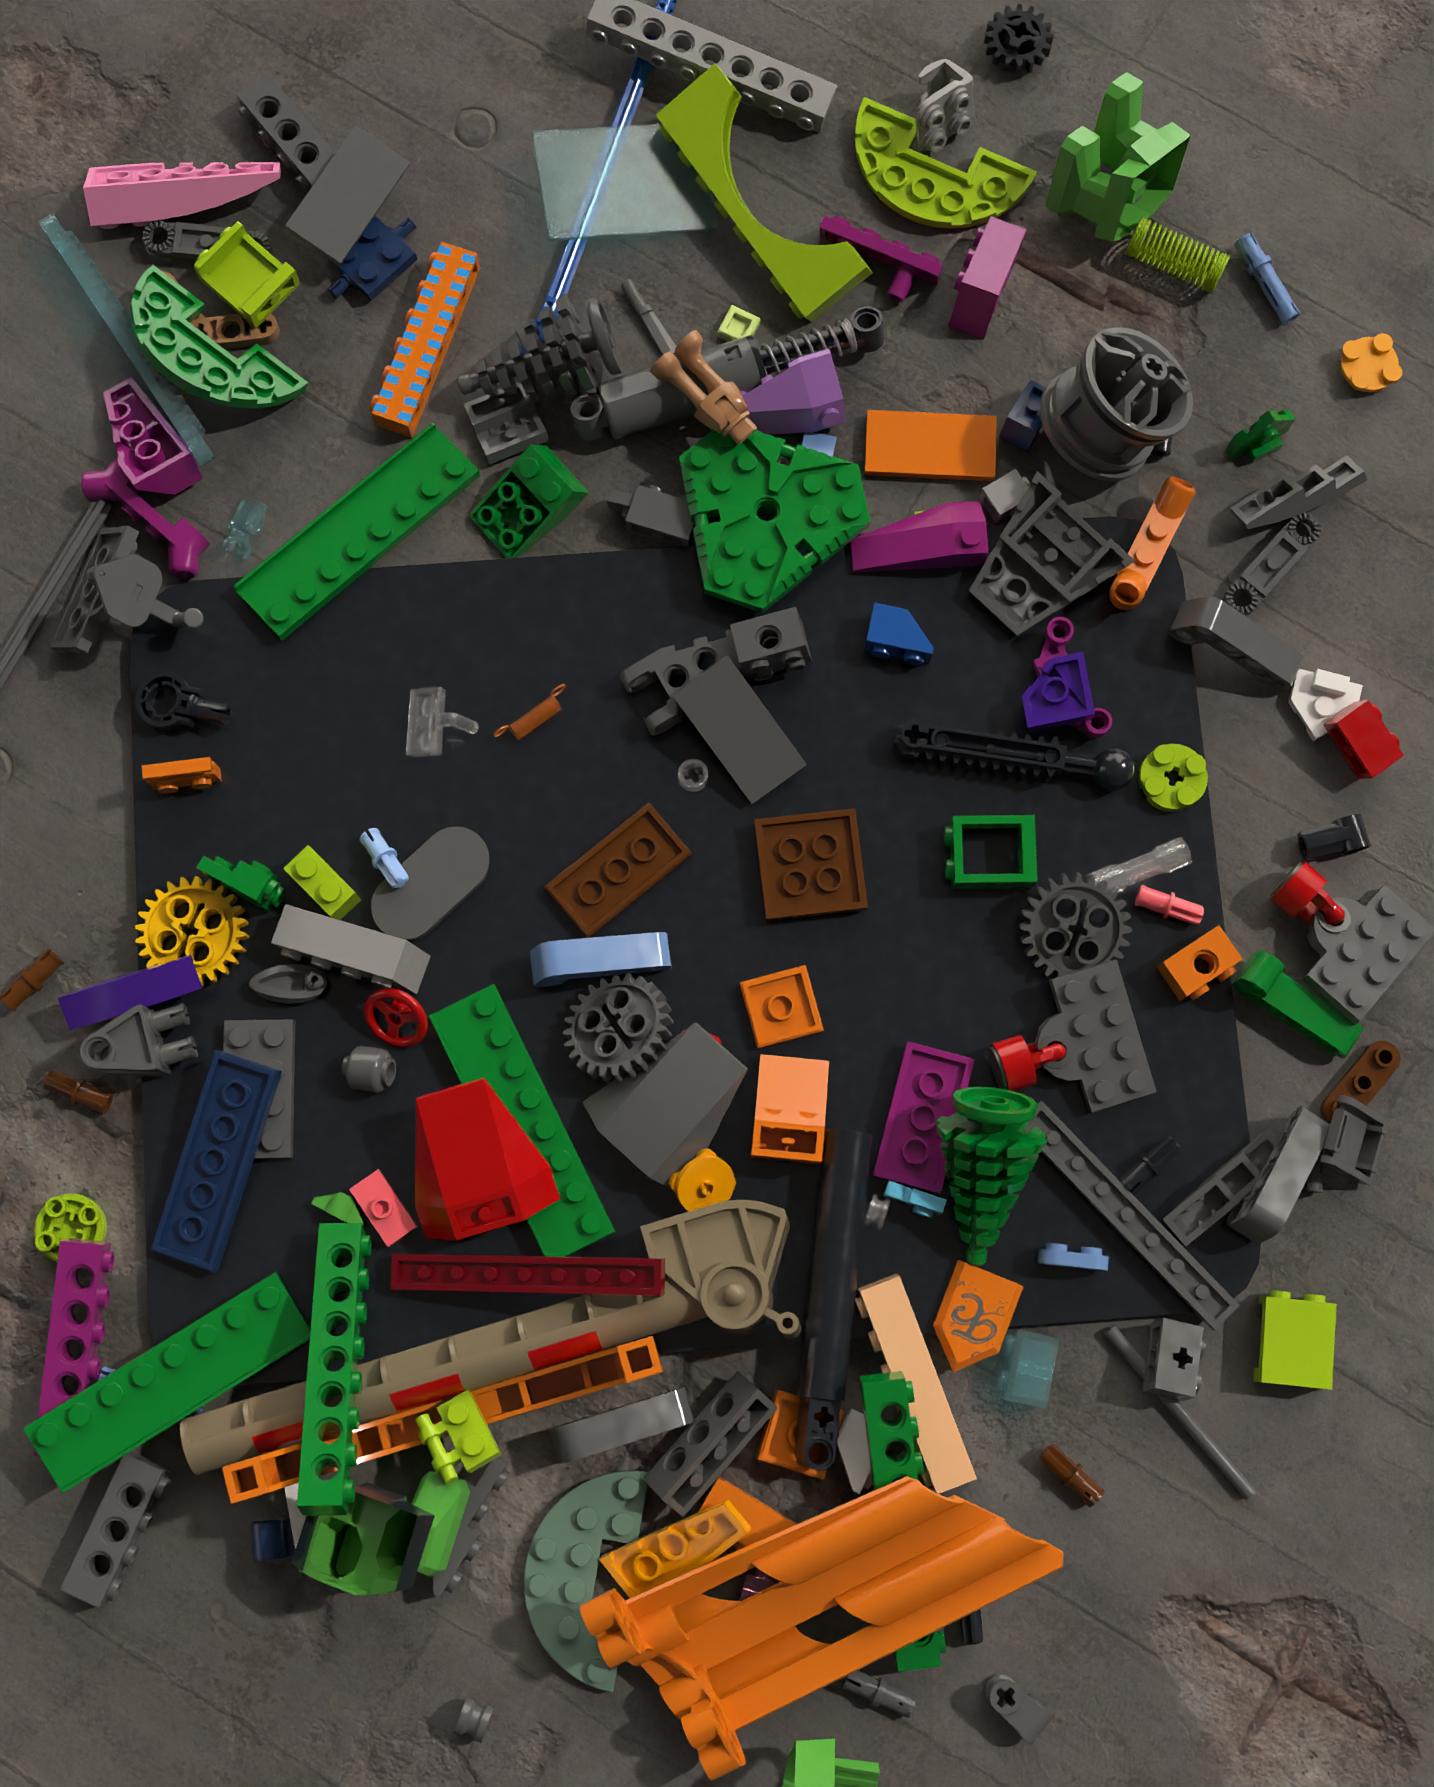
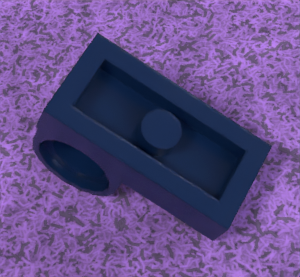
M1030 380L1009 413L1000 432V439L1025 452L1030 450L1043 425L1040 415V402L1046 387Z
M290 1518L254 1521L251 1523L253 1561L275 1560L294 1555L295 1545Z

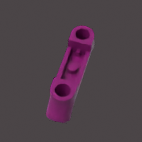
M115 459L104 471L85 472L81 479L83 495L91 503L101 499L106 502L120 501L124 504L121 507L122 511L134 522L140 518L147 525L144 528L145 531L159 543L163 539L168 543L169 572L174 577L191 579L199 574V556L210 546V543L195 527L183 517L172 526L137 495L140 490L135 489L121 471L118 460Z

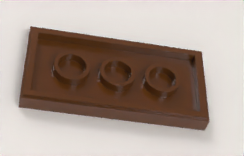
M648 802L544 886V888L585 938H591L692 856V852Z

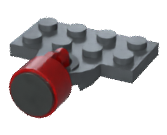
M1306 861L1303 863L1299 862L1270 893L1272 896L1270 899L1291 918L1298 915L1309 925V934L1306 935L1311 947L1321 957L1302 979L1350 1022L1356 1025L1433 935L1434 927L1386 885L1378 889L1365 906L1353 899L1344 897L1332 899L1322 889L1327 880Z
M1111 960L1050 979L1049 983L1059 1013L1047 1018L1039 1026L1035 1042L1026 1044L1023 1037L1017 1035L991 1043L990 1048H988L991 1069L1000 1089L1016 1091L1035 1085L1037 1081L1035 1070L1043 1068L1053 1077L1068 1081L1079 1080L1088 1112H1095L1156 1093L1117 960Z

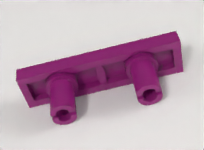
M824 216L821 222L820 238L835 244L848 241L859 254L897 269L887 292L888 298L903 303L914 278H920L937 286L943 270V264L939 263L937 257L929 253L923 252L920 255L909 250V246L900 241L893 240L891 243L883 240L877 232L871 229L863 228L859 230L854 228L848 220L839 216H834L833 218Z

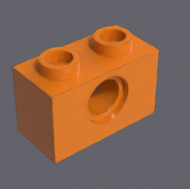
M1218 925L1162 962L1156 968L1179 1001L1188 995L1193 1001L1210 990L1206 983L1215 977L1222 982L1238 970L1234 965L1243 958L1220 925ZM1195 958H1201L1207 962L1209 967L1207 974H1201L1195 969Z

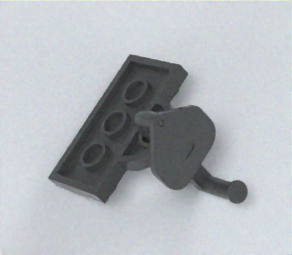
M129 526L102 528L98 532L50 648L60 653H88L98 641L99 632L97 630L100 623L108 620L110 617L127 626H139L147 620L150 614L176 628H197L201 626L204 618L198 609L190 608L185 612H179L156 599L162 585V574L155 564L134 554L137 548L136 538L139 531Z

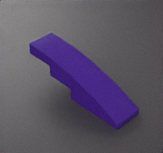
M190 954L161 965L157 964L128 975L123 974L58 997V1001L69 1030L120 1016L134 1006L142 1004L148 1007L202 989L203 986Z

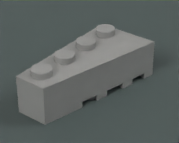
M287 904L284 906L271 941L272 944L282 949L281 955L300 961L303 956L312 959L311 964L326 970H330L333 966L342 969L341 973L349 977L361 979V976L372 979L371 982L385 988L393 986L414 994L418 993L431 957L407 940Z

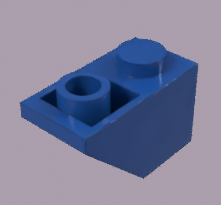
M874 603L864 650L871 651V655L878 658H890V656L904 658V662L912 665H922L923 662L930 663L934 647L909 611L903 608Z

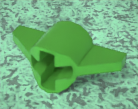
M340 1192L333 1195L314 1197L311 1203L347 1223H362V1226L364 1224L356 1208L354 1198Z

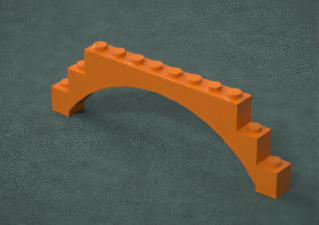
M650 1336L470 1392H472L486 1423L489 1424L663 1372L654 1337ZM456 1396L359 1425L358 1430H353L352 1443L357 1444V1464L421 1445L422 1442L418 1436L420 1430L415 1421L416 1418L423 1414H428L432 1423L437 1424L442 1421L437 1407ZM340 1432L325 1435L322 1442L327 1444L335 1442L339 1438ZM302 1443L222 1467L231 1504L299 1483ZM327 1467L321 1472L320 1476L337 1471L338 1468Z

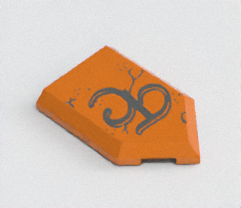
M957 1260L933 1324L935 1333L953 1373L999 1353L1023 1286L960 1260Z

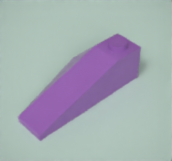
M829 349L799 357L788 363L789 369L777 376L772 377L769 374L762 378V384L749 392L740 391L748 407L747 411L751 414L749 419L755 424L757 431L763 434L816 432L846 423L844 399Z

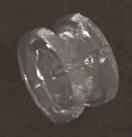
M689 759L683 762L678 771L680 785L685 790L691 792L703 789L708 782L706 765L698 759ZM693 768L695 772L701 771L703 775H699L700 781L694 783L692 779L685 780L684 776H688L687 770Z
M873 1194L864 1224L874 1223L877 1226L876 1228L881 1229L890 1199L885 1198V1200L881 1201L877 1195Z

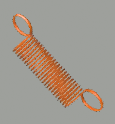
M565 684L557 686L550 693L551 696L548 700H544L541 705H537L530 713H526L523 718L521 717V719L519 718V720L514 722V725L520 731V733L514 734L518 740L561 710V707L558 708L552 697L554 698V696L561 693L565 688ZM563 686L559 692L552 695L554 691ZM508 725L501 727L494 733V737L500 736L510 727Z

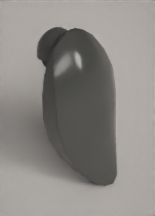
M287 964L278 965L256 974L250 980L249 985L252 992L261 998L279 1003L293 1004L306 1002L319 996L326 988L327 979L321 971L313 967Z

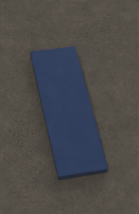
M221 1050L214 1051L150 1251L213 1273L219 1271L282 1074L281 1070Z

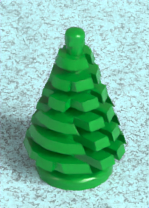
M968 1087L955 1091L952 1097V1106L959 1114H952L950 1117L942 1116L936 1120L937 1135L942 1139L940 1149L946 1161V1175L948 1179L950 1177L954 1178L949 1187L951 1197H955L954 1211L956 1220L963 1223L959 1226L960 1237L962 1241L969 1244V1247L966 1249L965 1259L966 1262L973 1266H981L986 1263V1247L996 1243L1000 1235V1231L997 1228L1005 1225L1010 1215L1007 1212L1014 1207L1019 1195L1012 1193L1023 1189L1029 1176L1028 1172L1032 1171L1039 1156L1038 1154L1044 1149L1048 1141L1045 1139L1046 1135L1037 1126L1026 1134L1028 1122L1032 1121L1037 1113L1038 1104L1035 1100L1018 1092L994 1087Z

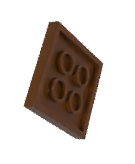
M855 808L754 819L766 921L868 909Z

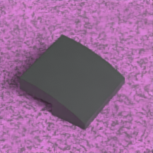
M520 382L516 383L518 395H506L504 390L500 389L497 390V395H485L463 404L489 464L522 452L530 444L539 445L549 441L547 431L536 411L534 402L530 395H526Z

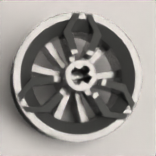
M1123 327L1108 328L1097 333L1087 344L1077 362V366L1068 369L1065 373L1053 379L1045 388L1040 402L1042 424L1054 448L1074 468L1090 477L1103 481H1121L1134 475L1143 466L1154 445L1160 444L1179 433L1189 422L1193 411V395L1189 381L1173 355L1148 335Z

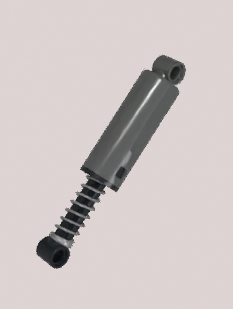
M862 306L852 313L850 319L845 317L841 321L837 320L834 327H830L825 323L821 331L814 327L809 335L800 331L798 338L793 339V337L788 335L785 342L781 343L776 339L771 347L763 343L761 350H759L754 337L749 335L701 350V355L711 369L725 382L732 381L740 391L749 392L762 384V378L776 371L777 374H780V370L789 368L788 363L799 357L829 349L831 354L838 352L839 356H842V351L846 349L851 353L853 351L856 352V350L865 353L878 350L884 342L883 316L880 310L873 306ZM680 362L685 373L708 396L711 393L709 389L688 367ZM647 367L600 382L597 385L599 397L588 394L577 397L571 404V414L576 433L580 438L589 441L596 440L606 433L608 427L613 439L618 440L693 416L697 408L673 384L656 379L650 372L651 367Z

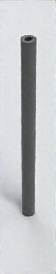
M1113 1325L1104 1335L1144 1380L1146 1361L1117 1327ZM1157 1396L1245 1499L1250 1498L1256 1492L1255 1488L1183 1404L1178 1400Z

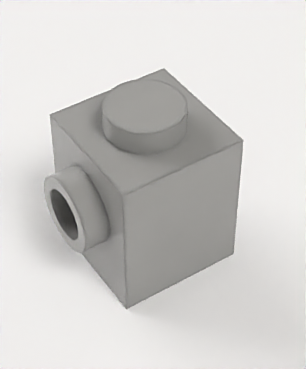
M1014 469L982 488L979 501L994 524H1001L1012 518L1031 483L1025 476L1021 477L1017 470Z

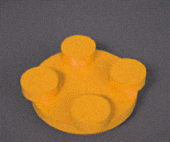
M1381 333L1376 337H1363L1355 341H1347L1341 348V371L1345 380L1355 390L1378 392L1390 384L1396 383L1401 378L1402 369L1399 366L1397 354L1392 348V338L1388 334Z
M709 1148L701 1149L694 1159L689 1161L681 1171L672 1174L669 1179L670 1188L676 1193L678 1201L687 1211L729 1201L736 1185V1180L730 1166L724 1160L717 1157Z

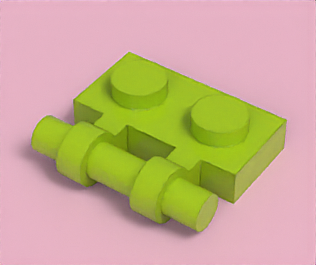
M469 1390L462 1392L437 1407L442 1421L437 1424L432 1423L428 1414H423L415 1420L420 1430L418 1436L422 1445H427L434 1459L431 1464L435 1472L441 1474L446 1485L458 1479L454 1466L463 1462L466 1471L472 1473L502 1455L472 1392ZM447 1434L450 1435L456 1448L449 1453H446L440 1438Z

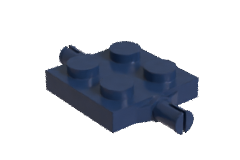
M375 216L340 267L328 259L341 274V277L328 287L332 296L338 299L349 287L361 291L371 301L418 260L416 253L403 240L417 228L415 223L407 217L397 228L393 229L386 226Z

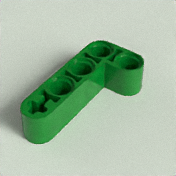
M1261 950L1252 954L1233 981L1232 987L1241 995L1329 1053L1339 1058H1346L1362 1033L1363 1027L1359 1023L1354 1025L1331 1004L1282 973L1285 966L1275 956Z

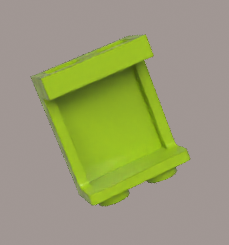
M239 221L232 227H227L223 230L218 241L210 249L204 250L198 256L194 265L199 279L254 328H257L300 285L296 270L287 262L284 264L280 263L247 234L244 226Z
M1269 1290V1297H1259L1258 1304H1262L1259 1368L1254 1367L1253 1381L1332 1390L1337 1304L1325 1303L1326 1296L1304 1294V1300L1290 1299L1291 1292Z

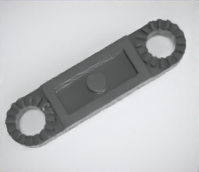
M160 220V222L154 221V223H149V226H146L145 231L142 233V238L148 251L156 256L197 260L204 250L210 249L218 241L220 234L227 227L180 222L168 223ZM246 231L256 242L262 243L264 245L263 248L272 255V246L264 233ZM156 233H167L168 240L165 241L166 243H162L163 245L159 244V246L152 243V237Z
M1306 512L1292 517L1225 593L1223 601L1243 615H1250L1319 538L1322 527L1320 526V521L1318 522L1317 520L1318 518ZM1298 523L1307 524L1311 528L1312 535L1307 538L1298 536L1295 525ZM1241 592L1247 595L1249 605L1245 608L1236 606L1232 600L1234 593Z

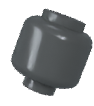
M357 1046L350 1056L344 1058L342 1074L346 1076L347 1083L352 1089L380 1093L387 1086L392 1085L396 1075V1062L391 1058L390 1053L386 1049Z

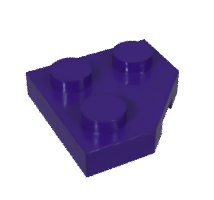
M1083 652L1050 658L1042 668V673L1032 687L1029 686L1023 694L1022 700L1029 732L1096 719Z

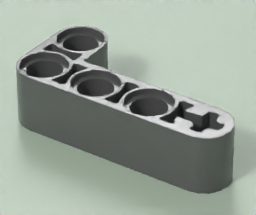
M1204 596L1183 601L1169 631L1171 637L1184 644L1207 643L1268 685L1277 689H1291L1303 661V656L1298 651L1224 601L1215 597Z
M1299 1106L1289 1117L1249 1196L1241 1199L1240 1203L1231 1210L1226 1225L1255 1244L1262 1243L1276 1236L1286 1223L1323 1149L1330 1123L1305 1107Z
M685 1387L547 1430L557 1464H562L693 1423L694 1418Z

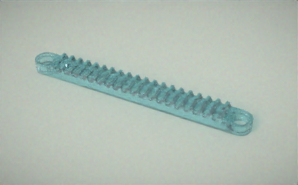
M53 213L39 220V223L199 464L203 467L214 460L216 457L203 439L206 430L176 385L157 371L142 353L132 332L130 316L73 231H65Z

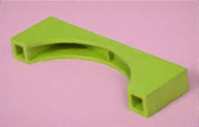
M714 63L656 114V117L662 123L658 129L670 144L675 141L681 150L677 152V155L688 168L693 165L699 173L695 179L706 193L712 191L718 200L714 202V205L723 217L727 218L730 215L736 225L732 229L744 244L747 241L750 242L755 249L751 255L762 269L767 266L772 272L773 276L770 278V281L781 294L786 291L792 299L788 305L799 319L805 317L813 323L873 272L848 241L831 245H808L794 242L769 231L752 215L737 189L730 163V133L734 115L742 96L725 73Z

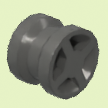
M467 1697L454 1733L459 1735L467 1733L473 1736L474 1741L481 1743L492 1717L494 1707L491 1705L480 1706L476 1704L475 1699Z

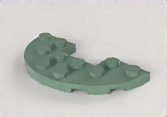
M625 1470L611 1472L588 1480L569 1491L554 1505L541 1522L532 1540L526 1560L524 1575L526 1607L534 1631L549 1655L573 1677L588 1685L610 1692L614 1691L618 1665L611 1669L605 1663L600 1653L596 1636L591 1635L582 1619L580 1605L593 1599L602 1540L631 1543L639 1539L647 1490V1482L643 1478L650 1471Z

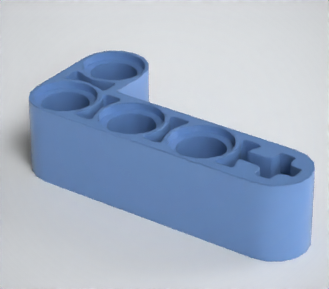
M666 932L557 940L541 943L530 951L535 987L559 985L568 979L654 972L672 967Z

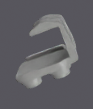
M942 59L927 65L918 75L921 86L927 83V91L920 99V105L918 106L920 110L916 116L917 143L923 151L938 152L945 146L947 139L952 135H964L972 126L971 118L975 115L973 77L948 59Z

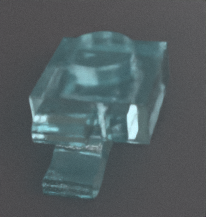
M242 499L228 527L232 531L224 540L223 549L232 551L235 544L238 543L239 551L236 557L239 559L248 558L251 553L249 536H255L265 522L264 516L269 507L259 500Z

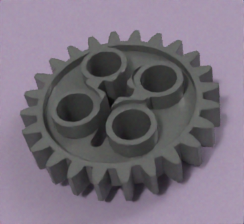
M1075 872L1073 881H1069L1068 877L1061 873L1060 884H1056L1051 878H1048L1049 889L1047 891L1037 886L1036 889L1040 897L1038 899L1027 898L1033 908L1032 910L1023 909L1021 911L1025 917L1029 918V921L1019 923L1020 929L1028 931V934L1020 937V941L1025 944H1031L1024 952L1027 956L1037 954L1032 963L1036 968L1045 963L1043 973L1046 976H1049L1054 970H1056V977L1111 961L1110 959L1113 956L1123 959L1124 956L1118 948L1119 946L1130 945L1122 935L1132 932V928L1123 925V922L1129 920L1131 915L1128 912H1120L1127 903L1123 899L1114 901L1119 893L1115 888L1105 892L1108 882L1104 879L1095 886V876L1093 874H1089L1085 882H1083L1079 872ZM1063 899L1072 900L1070 912L1064 915L1056 912V906L1059 901ZM1086 899L1087 903L1083 907L1078 919L1081 900ZM1094 909H1104L1105 917L1103 921L1098 924H1091L1089 922L1090 913ZM1078 921L1083 928L1081 931L1075 930L1072 937V932L1068 927L1069 925H1076ZM1054 931L1060 932L1062 934L1061 942L1054 947L1047 946L1045 942L1048 934ZM1071 942L1070 955L1064 956V952ZM1083 942H1094V950L1090 955H1079L1078 950Z
M627 973L623 981L617 974H614L612 983L609 984L604 978H601L600 988L598 989L590 984L588 986L590 995H578L579 1000L582 1002L580 1006L571 1005L569 1007L575 1015L564 1020L571 1027L563 1031V1035L569 1040L564 1044V1047L570 1052L569 1057L577 1064V1067L583 1073L587 1072L593 1079L600 1075L605 1082H609L613 1074L619 1082H622L624 1072H628L632 1078H635V1068L640 1066L644 1071H647L646 1061L648 1059L658 1060L657 1055L654 1053L656 1049L666 1050L667 1048L661 1041L662 1038L672 1036L666 1027L673 1024L672 1018L668 1015L672 1009L666 1002L667 998L660 990L658 991L653 982L647 983L642 976L635 980L630 973ZM605 1006L608 1007L611 1014L617 1019L621 1029L632 1042L633 1047L631 1049H628L624 1040L618 1035L617 1029L607 1018L603 1011ZM644 1026L640 1032H637L640 1027ZM615 1047L612 1052L608 1053L611 1048Z

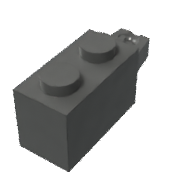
M638 485L636 490L630 489L629 493L611 489L607 501L608 508L622 512L621 518L626 519V532L673 547L691 545L693 528L696 526L695 521H690L686 495L672 496L654 485H647V487Z

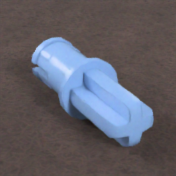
M377 828L368 829L374 841H371L366 832L360 836L359 840L372 857L373 867L380 869L392 888L405 886L409 877L396 858V850L389 848Z

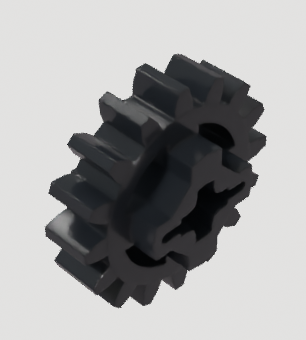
M1021 4L1017 5L1016 11H1012L1009 6H1005L1003 15L996 11L993 21H988L984 37V44L987 45L986 55H994V65L1000 62L1004 63L1003 71L1005 72L1010 66L1014 67L1016 74L1020 73L1021 67H1025L1028 72H1032L1034 63L1041 67L1044 57H1049L1054 34L1050 33L1052 25L1050 22L1043 23L1044 13L1035 16L1033 14V6L1027 11H1023Z

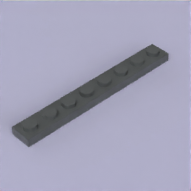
M1040 1101L1035 1118L1028 1122L1026 1134L1037 1126L1046 1135L1045 1139L1048 1141L1041 1153L1212 1330H1216L1240 1305L1043 1101Z

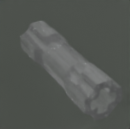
M1178 837L1156 846L1149 853L1121 864L1108 865L1086 874V877L1089 874H1093L1095 876V886L1103 879L1108 882L1105 892L1115 888L1121 893L1128 886L1157 874H1168L1192 864L1191 853L1182 837Z

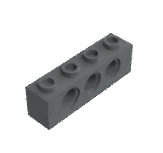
M266 72L236 94L241 106L238 108V112L249 126L254 124L257 127V134L267 148L272 146L277 151L276 157L286 171L292 169L297 175L295 177L296 182L303 192L307 194L335 153ZM270 114H276L274 117L266 118ZM288 137H295L293 140L285 141ZM314 159L312 163L304 164L306 160Z
M737 1371L643 1479L665 1503L684 1517L778 1407L744 1375Z
M129 1452L122 1457L60 1588L61 1591L98 1608L108 1604L109 1600L113 1602L117 1598L123 1585V1581L119 1580L125 1566L129 1568L138 1554L139 1547L135 1546L141 1532L145 1534L148 1531L155 1517V1513L151 1512L156 1500H161L168 1490L171 1482L167 1478L171 1470L170 1468L135 1452ZM133 1486L137 1487L142 1493V1501L138 1506L132 1505L128 1499V1492ZM116 1520L123 1522L126 1527V1535L123 1540L117 1539L113 1535L112 1527ZM100 1554L105 1555L110 1561V1569L107 1574L100 1572L97 1568L96 1561Z

